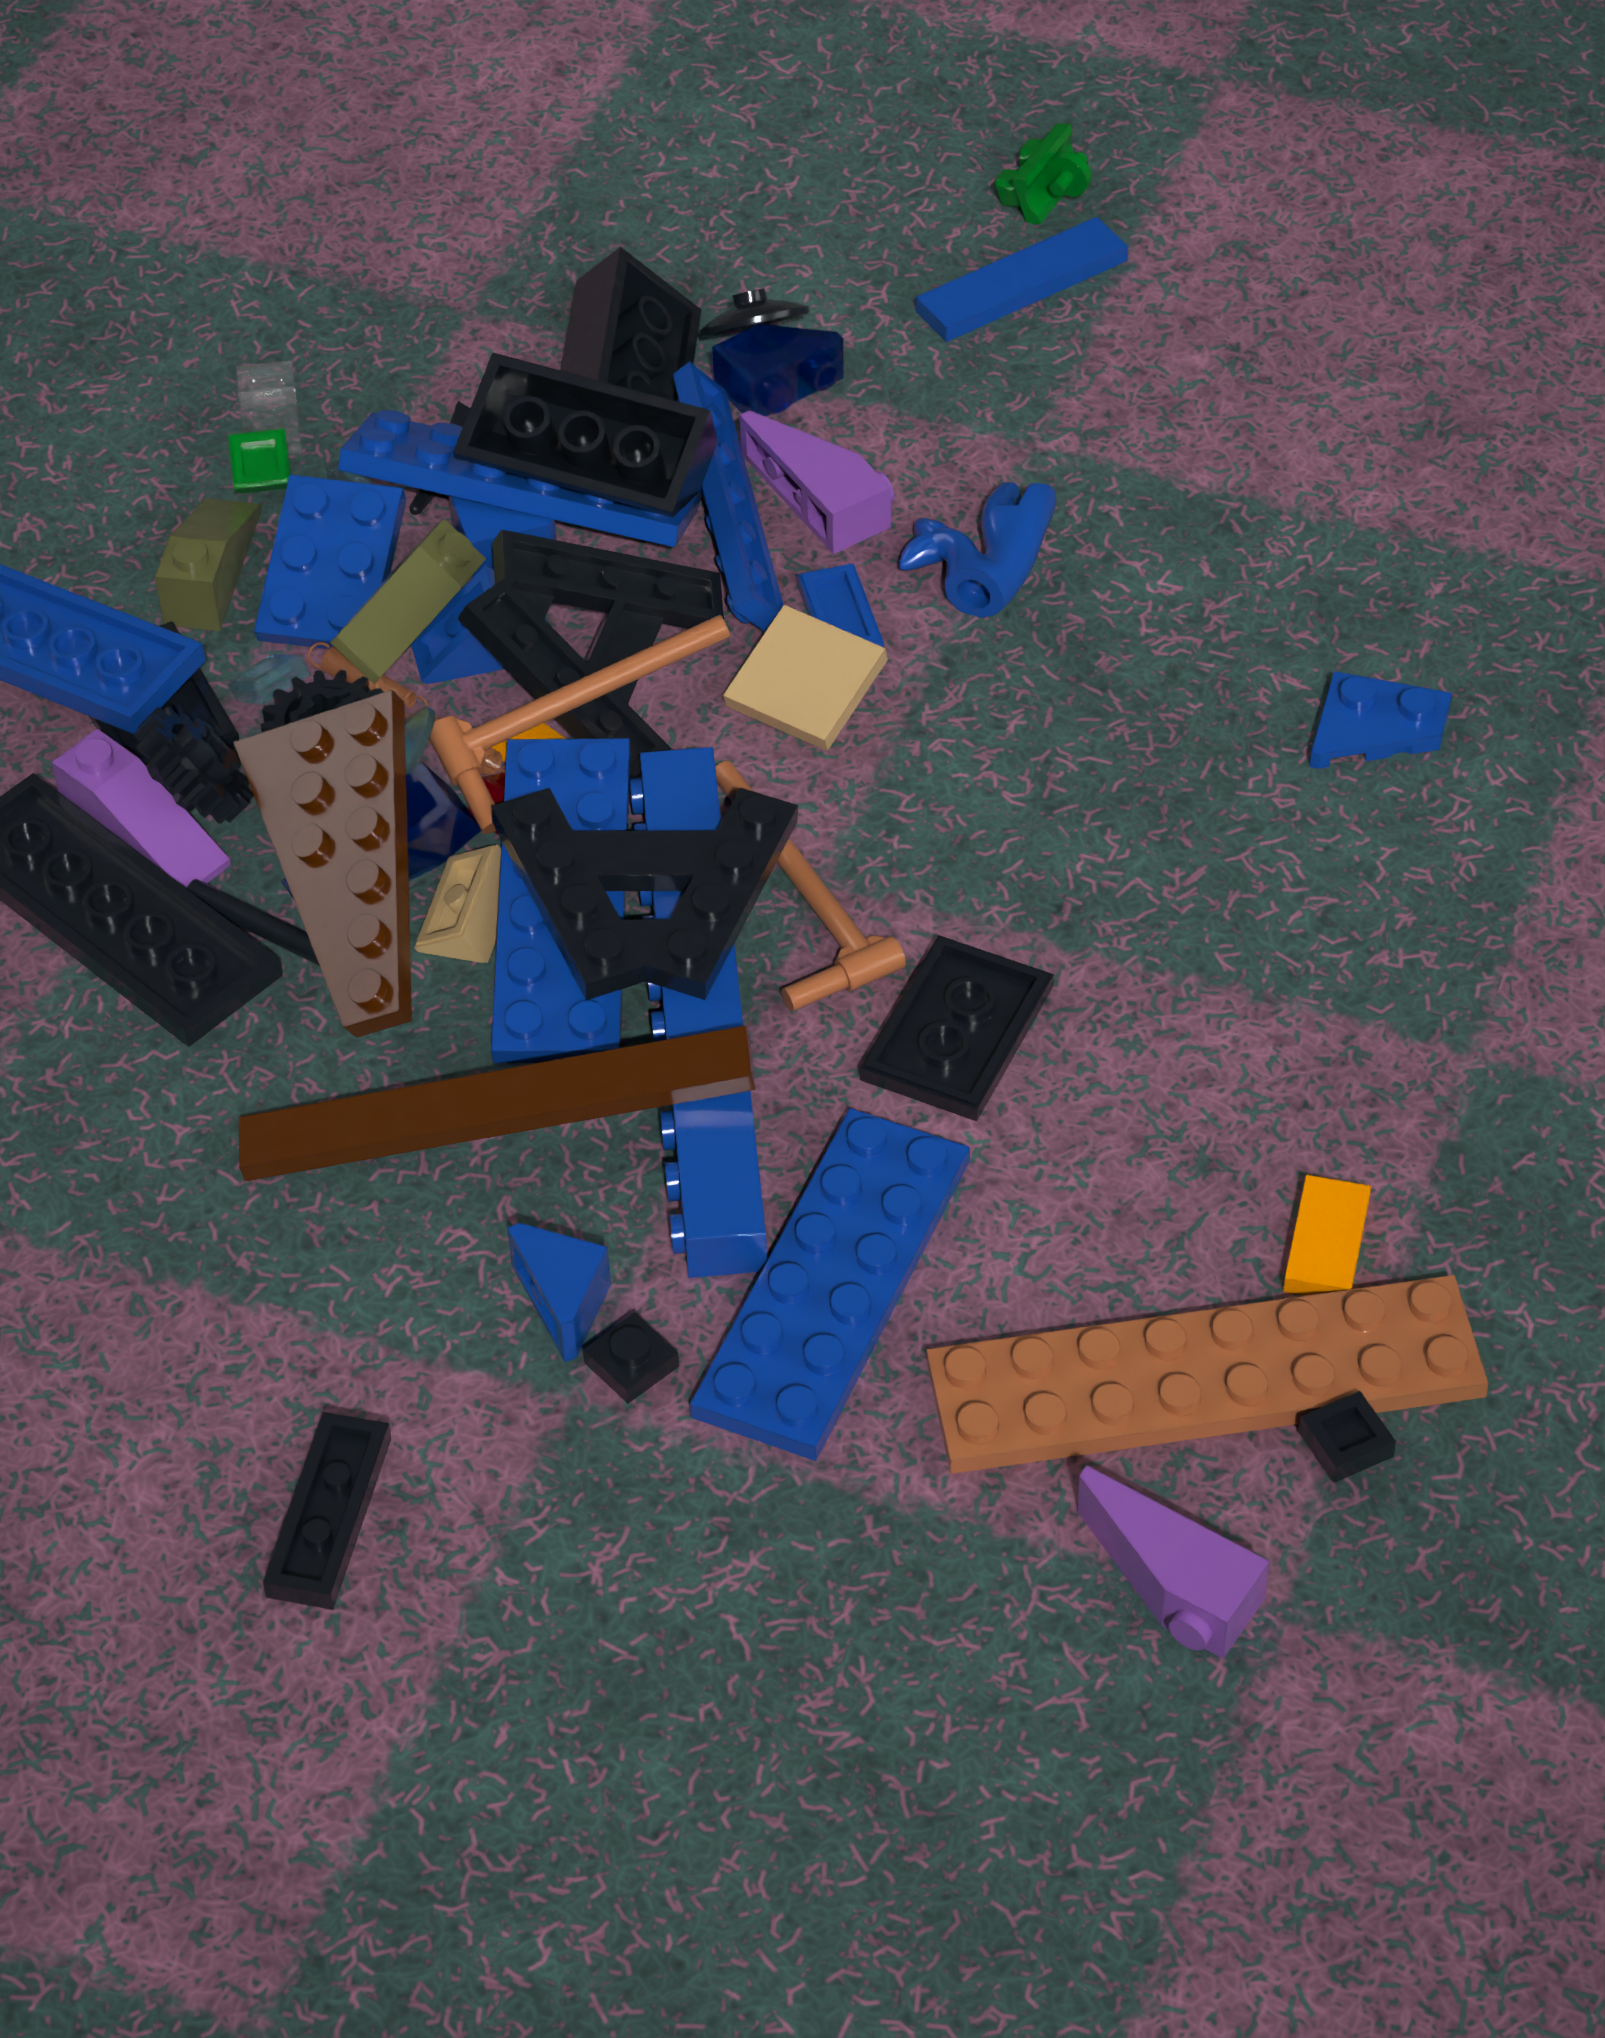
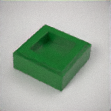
M285 429L228 435L235 494L287 488L291 473Z

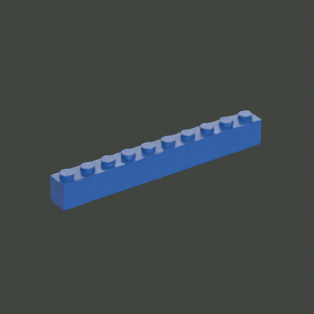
M713 747L640 753L642 778L630 779L632 814H645V823L634 824V831H717L721 824ZM640 891L641 907L653 906L654 915L642 916V920H670L685 891ZM735 944L705 1000L648 982L650 1002L662 1001L663 1011L651 1012L653 1042L743 1026ZM751 1091L672 1105L673 1111H661L663 1150H676L677 1162L665 1163L668 1202L681 1201L682 1214L670 1215L673 1255L686 1253L688 1278L762 1272L767 1262L766 1228Z

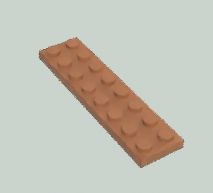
M1455 1275L926 1349V1364L950 1474L1300 1424L1301 1416L1358 1391L1362 1392L1374 1411L1380 1413L1485 1398L1489 1384Z

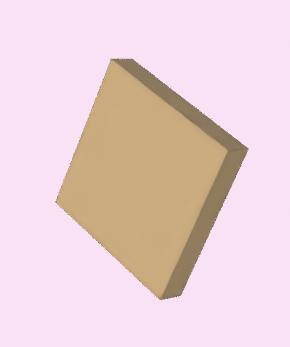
M783 605L723 694V698L727 707L828 751L887 662L886 649Z

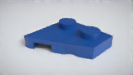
M1334 671L1311 751L1310 767L1318 769L1330 767V759L1357 754H1363L1365 761L1389 758L1391 755L1400 752L1416 754L1440 750L1451 708L1452 693Z

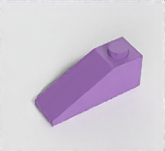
M750 410L740 414L743 457L833 554L891 528V503L894 502L895 498L893 487L887 476L880 471L876 472L860 454Z
M99 729L93 731L52 762L59 793L185 888L194 879L208 883L231 865L230 858L184 808L175 803L173 796L159 782L151 778L145 764L137 756Z
M1086 1465L1079 1475L1078 1514L1161 1626L1168 1629L1172 1636L1183 1646L1197 1651L1206 1649L1224 1659L1266 1598L1270 1561Z

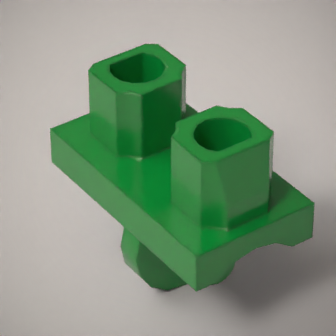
M1056 123L1044 139H1029L1020 150L1019 160L1021 167L1019 170L1004 169L995 180V186L1002 206L1021 208L1026 222L1041 224L1064 195L1070 197L1081 196L1091 185L1092 172L1088 166L1087 156L1081 152L1075 153L1071 146V136L1073 133L1071 124Z

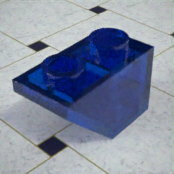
M757 324L712 346L714 381L726 390L728 400L742 414L749 410L765 417L773 413H780L791 404L817 391L827 390L837 381L844 378L843 337L833 331Z

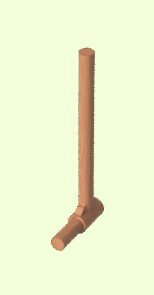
M715 616L478 727L472 728L470 722L457 719L455 716H447L432 723L427 728L426 734L452 784L459 786L482 833H493L497 830L492 823V805L496 804L480 775L486 759L484 750L730 637L729 630L722 616Z
M724 761L715 767L717 784L731 802H733L740 787L753 791L732 762ZM789 838L777 863L842 949H840L833 967L781 989L786 1007L793 1012L843 989L850 992L905 968V955L898 941L893 936L884 938L873 935L866 938Z

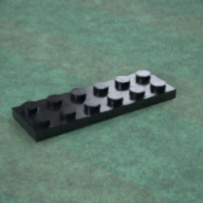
M34 773L0 796V901L186 1046L190 1047L283 976L279 958Z

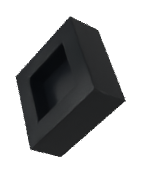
M635 1312L583 1349L584 1363L627 1404L679 1367L678 1352Z
M1361 1391L1301 1416L1299 1433L1334 1483L1394 1457L1396 1441Z

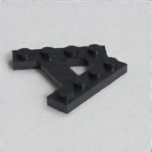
M501 529L493 541L495 585L468 603L457 618L538 699L653 646L662 624L689 629L718 615H721L724 619L721 578L718 572ZM552 602L606 613L586 660L545 620ZM638 679L555 717L575 739L629 738L631 750L630 779L642 778L640 753L672 749L628 705Z
M741 787L717 831H573L550 788L492 805V823L586 1001L645 981L705 1000L798 822V805ZM606 891H685L670 920H621Z

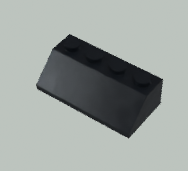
M620 246L576 281L561 371L677 401L679 396L673 374L688 362L694 364L702 309Z
M492 352L454 448L453 455L455 458L674 517L699 493L718 441L711 410Z

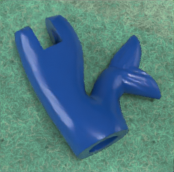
M1001 483L987 499L982 513L981 525L986 549L984 554L961 531L949 528L938 520L918 518L914 525L915 537L906 545L901 555L900 569L910 571L945 560L947 561L945 591L949 601L959 611L980 618L997 614L1013 600L1035 564L1046 530L1055 512V490L1049 484L1031 483L1021 499V492L1015 483Z

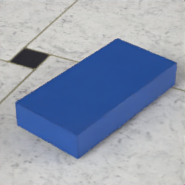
M854 563L797 574L798 589L809 616L884 647L883 638Z

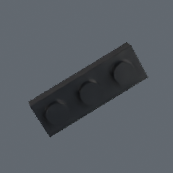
M328 1412L322 1413L263 1580L266 1598L330 1610L334 1609L391 1442L389 1423Z

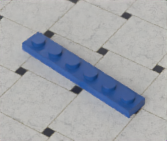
M688 362L675 372L673 377L679 396L678 402L711 410L718 443L700 491L705 496L709 511L706 521L710 530L715 535L719 554L716 556L717 563L726 576L730 592L727 596V602L734 615L745 624L752 622L762 631L766 632L784 604L726 390L694 364Z

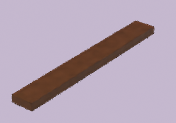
M745 1025L239 1117V1168L244 1180L251 1181L756 1090L750 1037Z

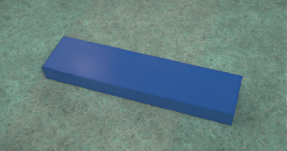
M1095 217L917 296L916 312L945 342H948L1128 261V245L1098 217Z

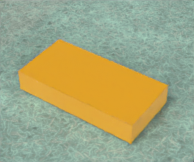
M1306 1175L1283 1292L1308 1296L1351 1290L1353 1288L1370 1201V1185Z

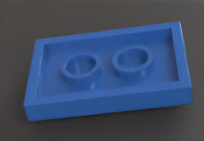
M289 475L254 629L258 641L311 647L318 642H324L330 648L334 647L330 643L390 574L406 502L403 488ZM317 645V646L314 647V648L330 649V648H327V647L324 646V645Z

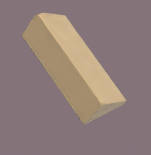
M498 844L453 855L448 858L414 947L417 952L488 963L497 939L502 851Z

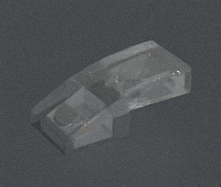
M292 360L237 366L242 433L285 429L288 454L302 453Z

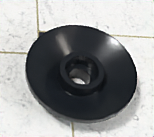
M765 288L732 295L735 307L711 320L700 330L701 337L724 334L732 330L809 314L810 310L809 306L797 302L767 299Z

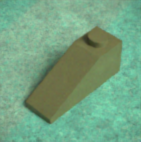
M205 498L170 535L155 576L163 624L173 621L176 627L221 631L262 512L261 504Z
M443 518L399 562L330 643L374 684L461 590L486 558L472 545L466 536L458 532Z

